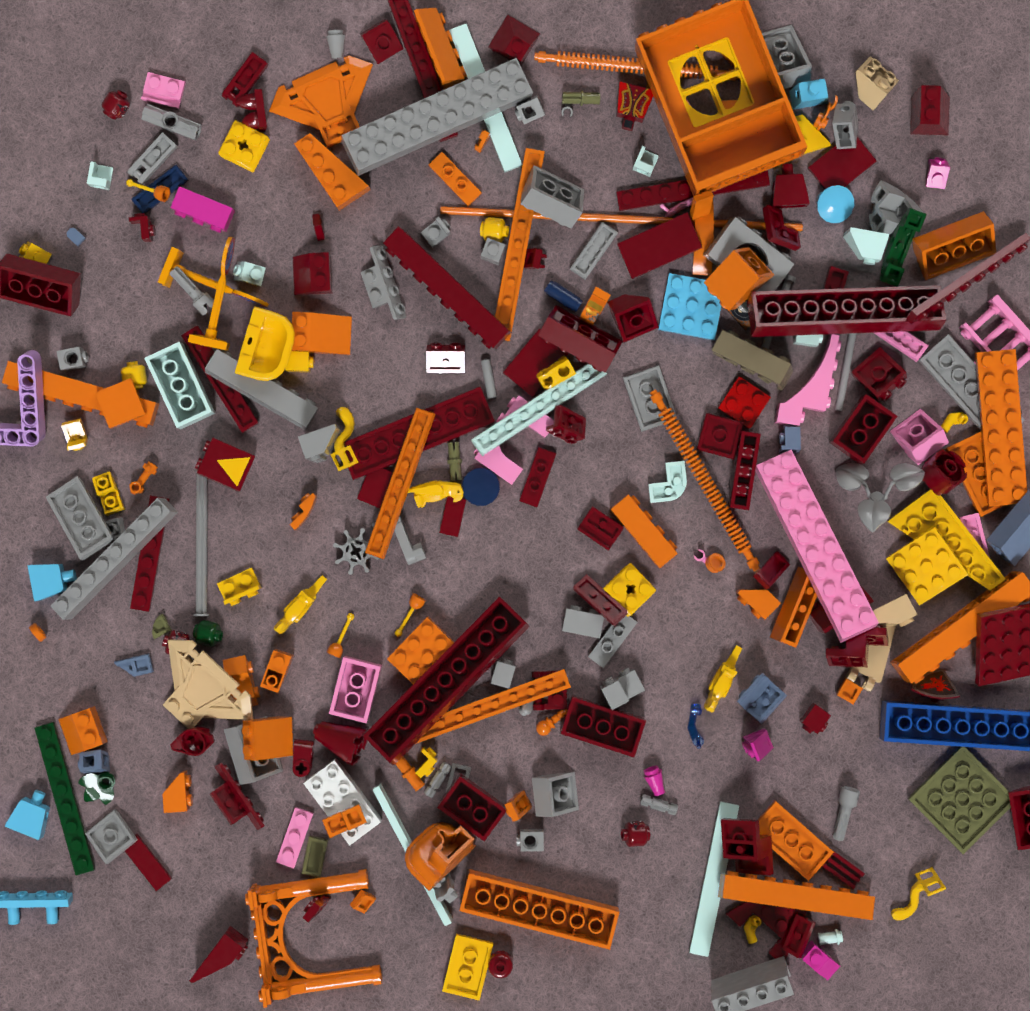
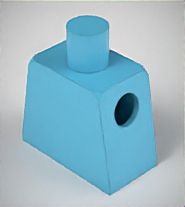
M825 79L801 82L789 91L792 110L828 104Z
M63 564L27 565L34 601H41L64 592L68 588L67 582L77 579L75 570L64 571Z
M34 790L31 799L27 797L22 798L6 822L5 827L37 840L43 838L50 810L49 806L42 804L45 793Z

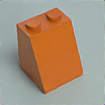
M750 247L733 250L705 280L704 284L707 286V290L720 300L721 306L730 311L737 309L749 298L751 292L760 289L774 276V273Z

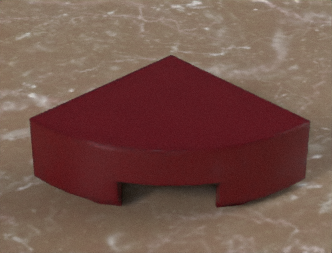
M319 213L313 214V226L317 240H324L325 235L321 224V217Z

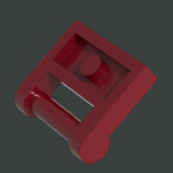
M560 670L532 671V678L535 680ZM567 689L549 695L548 703L542 704V698L535 700L533 710L567 709Z

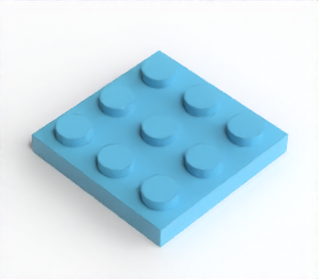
M669 273L658 330L715 340L721 311L720 300L707 290L704 279Z

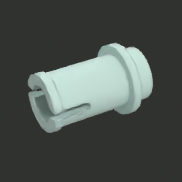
M835 929L833 932L818 933L819 945L832 943L839 945L840 942H843L841 930L837 931Z

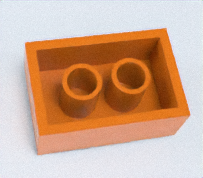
M427 617L387 660L414 684L446 652L454 641L432 619Z

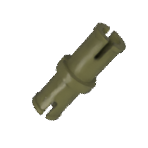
M453 442L447 443L449 454L447 464L450 467V481H455V473L457 481L462 480L460 464L462 459H460L459 442H454L455 450H453Z

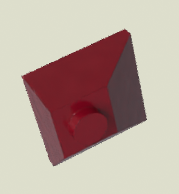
M507 15L488 48L508 60L517 58L520 66H522L540 33Z
M624 294L607 302L623 342L659 328L649 297Z

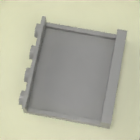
M782 956L711 980V1001L715 1011H746L794 995L789 981L791 973L785 957Z

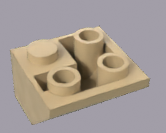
M871 56L856 71L859 99L872 110L880 104L899 81L892 72L887 71L877 59H873Z

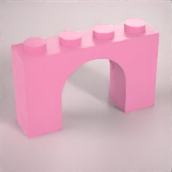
M521 396L513 397L507 405L509 410L506 414L501 413L496 422L510 415L528 403V401ZM545 415L528 427L546 438L549 434L546 431V427L553 425L554 420ZM500 445L484 456H481L477 449L474 451L476 455L474 459L511 485L523 470L502 453Z

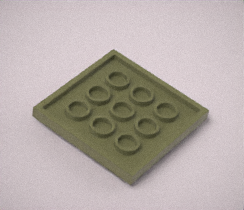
M959 747L907 798L962 854L1010 809L1009 791L966 747Z

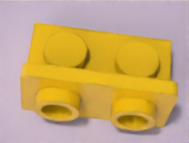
M249 568L217 583L224 599V605L230 603L231 606L242 602L240 598L246 595L248 598L259 594L258 590L262 588L253 568Z

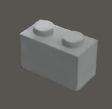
M574 605L566 608L562 631L600 639L604 617L595 609H589V612L581 611L582 607Z

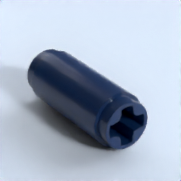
M552 280L544 290L547 295L571 311L576 312L583 302L580 297Z

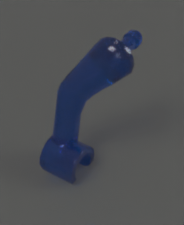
M693 703L690 707L687 728L693 744L697 746V749H700L704 744V739L697 731L695 723L697 715L701 716L702 709L701 704Z

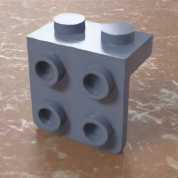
M762 673L755 676L751 681V686L739 694L737 702L762 724L787 695Z

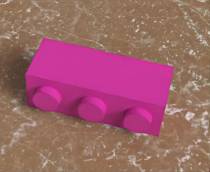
M180 186L170 207L175 211L174 214L184 219L188 216L193 218L192 222L201 226L204 223L208 224L211 230L221 233V230L227 232L235 210L229 206Z

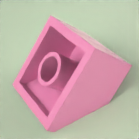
M921 409L890 431L908 457L917 465L949 443L943 428Z

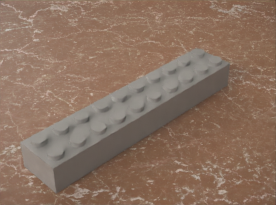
M517 58L345 133L341 136V142L359 176L529 100L532 97L533 91Z

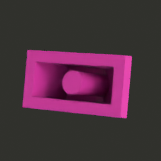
M812 940L808 943L802 955V960L819 975L829 980L840 965Z

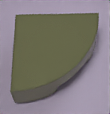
M164 614L159 615L153 624L152 635L154 639L172 631Z

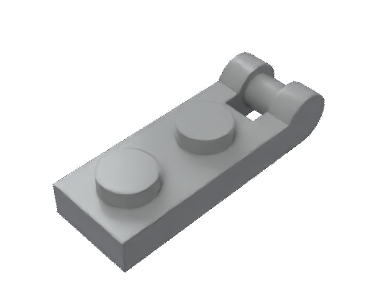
M162 132L129 168L128 174L138 179L137 182L144 185L178 146ZM142 166L146 169L143 174L139 171Z

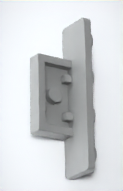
M372 246L370 251L375 266L361 272L372 308L388 303L393 319L406 318L405 307L399 296V289L395 284L393 271L387 260V253L383 246Z

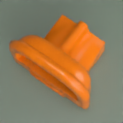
M445 822L434 823L427 827L407 847L405 853L406 867L430 891L475 848L474 838L461 825L457 828Z

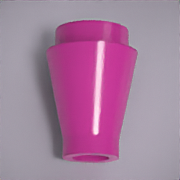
M658 766L646 768L643 777L652 789L654 796L664 794L662 770Z

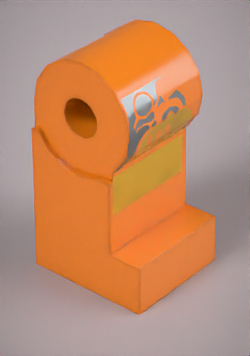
M595 287L579 319L593 326L611 295Z

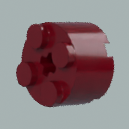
M945 449L939 450L921 468L925 472L922 481L938 496L949 493L967 477V472L965 473L964 471L966 465L962 458L953 451H944Z

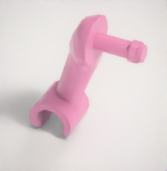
M693 197L676 204L670 209L663 203L659 206L667 212L665 217H670L691 206Z

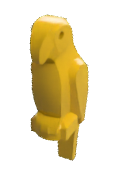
M441 480L425 482L410 487L408 493L414 492L418 508H423L426 502H437L447 496L454 499L453 502H458L462 499L464 493L460 483Z
M322 575L309 589H303L285 607L282 619L274 626V630L277 633L283 634L294 622L298 623L315 601L316 594L326 582V577Z
M735 646L727 661L721 664L708 686L709 695L704 703V709L711 713L714 712L718 701L726 697L733 677L737 674L735 664L742 650L740 646Z

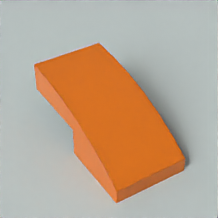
M359 804L322 819L329 838L367 823Z

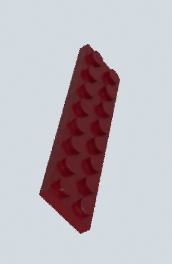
M481 386L424 409L436 415L422 452L495 423ZM414 414L344 442V447L351 446L359 462L348 467L353 480L397 463ZM346 450L345 453L349 461L353 462L350 452Z

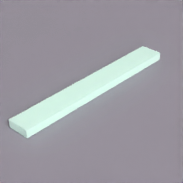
M467 24L450 29L453 45L457 49L460 57L459 60L464 67L467 79L485 72ZM502 112L485 119V125L490 133L504 173L522 166Z
M589 363L575 371L576 374L549 388L471 440L481 456H484L554 410L555 406L563 404L603 378L607 373L597 371Z
M380 783L373 788V792L406 852L412 840ZM434 887L430 891L425 888L445 926L451 924L453 918L444 901L439 902L436 900Z
M722 801L719 803L689 953L709 956L720 897H718L720 874L726 873L728 859L723 858L721 819H737L739 805Z

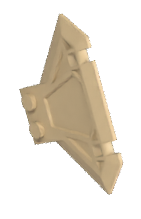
M168 640L174 684L173 694L163 704L168 711L188 729L195 727L203 718L253 720L251 695L246 690L241 693L237 689L240 684L204 650L199 654L194 649L197 644L193 640Z

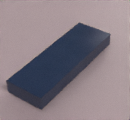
M176 164L147 187L155 189L157 186L169 187L170 194H172L179 186L181 187L189 180ZM142 190L131 199L140 212L144 214L161 202L154 197L153 192Z

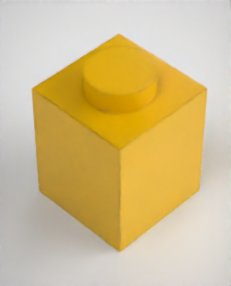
M291 351L285 370L287 372H310L311 368H314V357H311L310 352Z

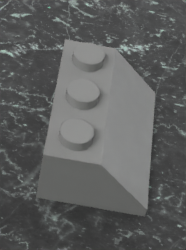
M534 165L522 191L520 205L541 214L543 217L550 218L562 226L572 228L583 213L584 189Z
M333 424L298 436L305 459L314 463L326 461V456L331 454L334 442L342 432L341 427Z
M243 723L224 729L240 785L253 783L283 771L279 758L258 761L244 760Z

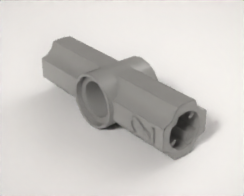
M149 104L144 107L141 119L143 121L164 128L169 132L177 133L195 141L200 136L201 124L180 117L174 112H168ZM170 119H176V123L173 126H168Z

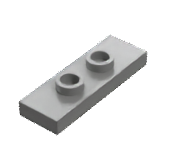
M602 222L570 270L586 280L618 232Z
M625 616L615 626L611 625L588 657L604 668L638 622L630 616Z

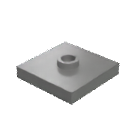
M116 809L85 833L105 864L112 862L138 840Z

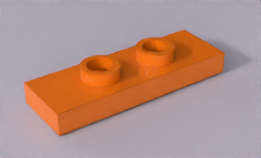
M443 152L428 165L468 207L482 194Z

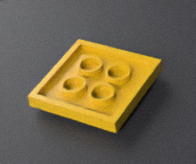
M935 526L886 558L919 606L969 574Z

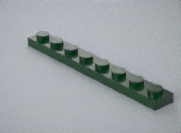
M52 722L35 727L75 875L94 871V862L55 723Z

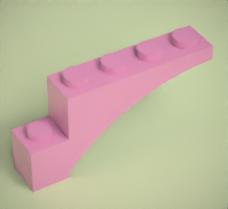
M829 335L822 359L809 381L788 401L777 405L774 423L791 424L798 427L800 423L804 422L805 412L802 411L803 409L824 412L826 408L830 407L831 397L828 396L830 389L832 390L834 386L832 374L833 371H836L838 360L835 357L836 352H839L841 347L839 335Z

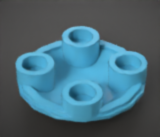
M840 185L830 186L818 194L817 210L820 217L826 222L840 223L852 214L854 197L846 187Z

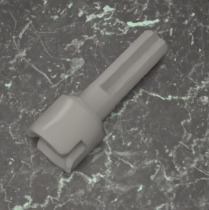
M178 266L170 271V275L193 299L192 305L202 316L205 315L208 311L204 305L207 304L212 308L214 299L207 292H201Z
M841 786L838 798L841 806L833 834L835 840L843 841L845 838L851 810L858 803L860 795L858 789Z

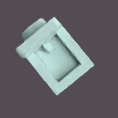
M245 261L238 262L233 270L234 280L261 286L266 268Z

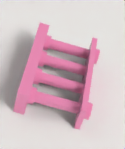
M997 294L987 301L990 304L989 309L970 326L967 323L959 326L962 330L960 333L966 340L970 339L981 352L991 351L988 345L1007 328H1011L1016 333L1015 337L1001 350L1013 349L1023 342L1028 347L1027 352L1017 360L1018 371L1030 360V330ZM994 314H999L1003 319L1002 323L981 340L975 331Z

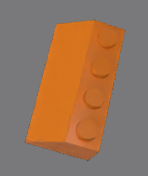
M437 8L414 10L417 25L442 89L445 90L463 82L464 77H467L464 67H459L457 60L460 57L457 49H452L450 44L453 41L449 30L445 31L443 24H446L442 12L438 13Z
M984 211L912 239L913 250L925 281L996 253L994 223Z

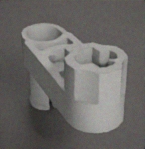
M399 516L394 531L408 565L426 559L427 557L421 542L415 545L411 544L402 519Z

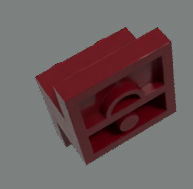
M877 625L866 632L846 640V649H843L841 646L826 648L828 665L868 668L869 645L888 646L887 628Z
M721 819L723 858L735 859L736 872L769 876L774 874L771 835H760L759 820Z

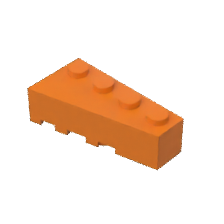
M311 133L294 143L339 211L370 191L369 185Z

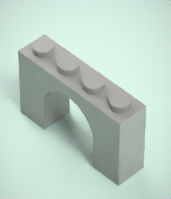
M730 218L703 256L718 267L738 246L749 244L758 250L763 263L774 273V276L757 291H775L794 266V263L790 261L791 257L784 252L780 253L776 250V245L772 242L762 239V234L755 229L751 230L747 227V222L742 218Z

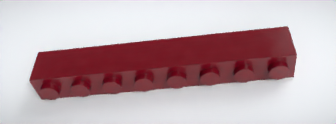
M398 226L383 242L387 246L385 250L392 257L396 255L400 259L399 264L404 269L408 270L410 268L414 272L412 276L419 283L424 282L428 286L426 290L433 296L437 294L442 299L440 303L446 309L451 308L454 310V316L461 323L465 321L469 325L467 329L475 336L479 334L483 338L481 342L488 349L491 347L497 349L512 333L404 229Z

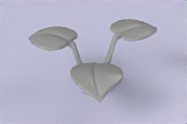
M847 463L835 470L837 482L843 489L854 491L859 489L861 485L864 486L869 500L866 499L860 502L858 505V515L862 523L872 533L884 524L891 515V508L885 500L888 498L892 486L895 484L898 490L909 491L918 486L925 476L924 470L912 464H898L890 471V477L893 481L890 482L885 494H882L878 491L870 493L865 482L869 478V472L863 465Z

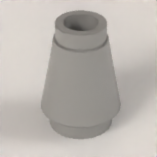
M329 30L326 38L332 59L343 58L345 41L343 30Z

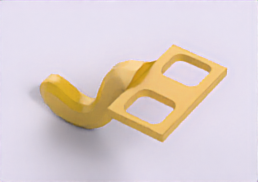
M340 407L336 410L337 416L344 422L345 429L334 442L335 452L330 454L338 471L359 463L351 446L344 447V442L352 434L355 424L352 413L346 407ZM346 450L350 452L353 462L349 461L345 453ZM336 455L340 456L343 466L339 465L335 457Z
M933 867L915 874L917 882L911 887L909 904L906 907L895 908L891 911V916L895 920H904L913 915L918 907L919 893L924 890L928 896H931L946 889ZM926 872L933 874L932 877L925 880L920 877L921 874ZM935 883L941 886L933 891H929L927 888Z

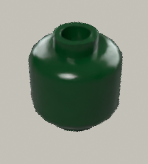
M203 620L195 625L193 638L199 645L214 647L218 642H221L223 631H221L218 623Z

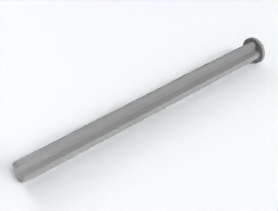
M196 474V614L193 616H209L207 614L208 479Z

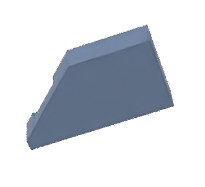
M150 653L114 661L116 666L121 667L134 677L154 672Z

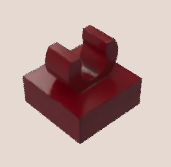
M527 249L524 268H545V265H541L540 262L541 258H547V255L542 254L543 250Z

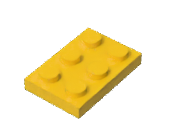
M456 933L442 992L480 1001L493 942Z

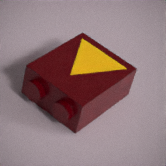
M212 437L211 442L206 441L202 450L206 452L204 458H199L195 469H198L197 474L240 492L255 456Z

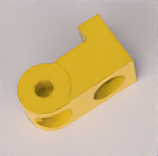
M562 356L557 362L543 369L536 376L543 389H549L574 376L576 372L570 361L565 356Z

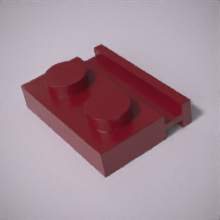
M593 506L577 528V530L608 551L624 529V527Z

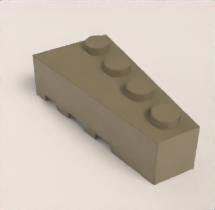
M722 330L712 348L714 355L735 366L739 364L741 365L740 368L752 375L757 373L762 381L767 384L774 382L778 385V390H784L793 373L789 359L781 355L778 358L772 355L773 352L765 347L760 349L755 346L756 343L749 339L744 341L738 338L739 335L731 330L728 332Z

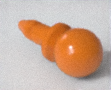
M567 709L558 711L551 719L546 717L545 720L538 722L536 725L537 733L542 736L548 735L551 732V728H555L554 724L565 716Z

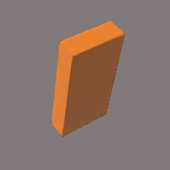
M711 190L693 196L689 214L692 220L710 214L714 197Z

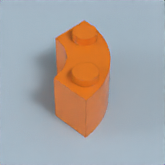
M246 655L223 660L224 670L240 684L237 689L241 693L246 690L251 695L252 706L258 705L260 690L258 686L255 687L252 661L248 662Z

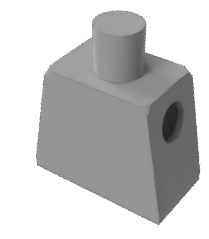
M845 101L843 104L836 105L832 121L837 149L856 148L858 116L856 104L852 101ZM846 126H848L847 133L843 131Z

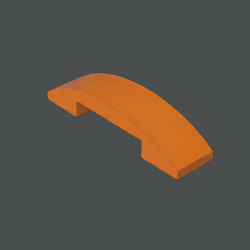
M713 201L710 214L694 219V228L703 248L693 252L692 275L710 276L712 274V262L703 254L714 241Z

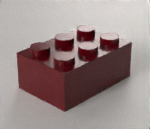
M867 394L862 395L829 443L858 464H865L898 416Z
M461 773L437 805L438 809L484 842L506 813V807L503 803Z

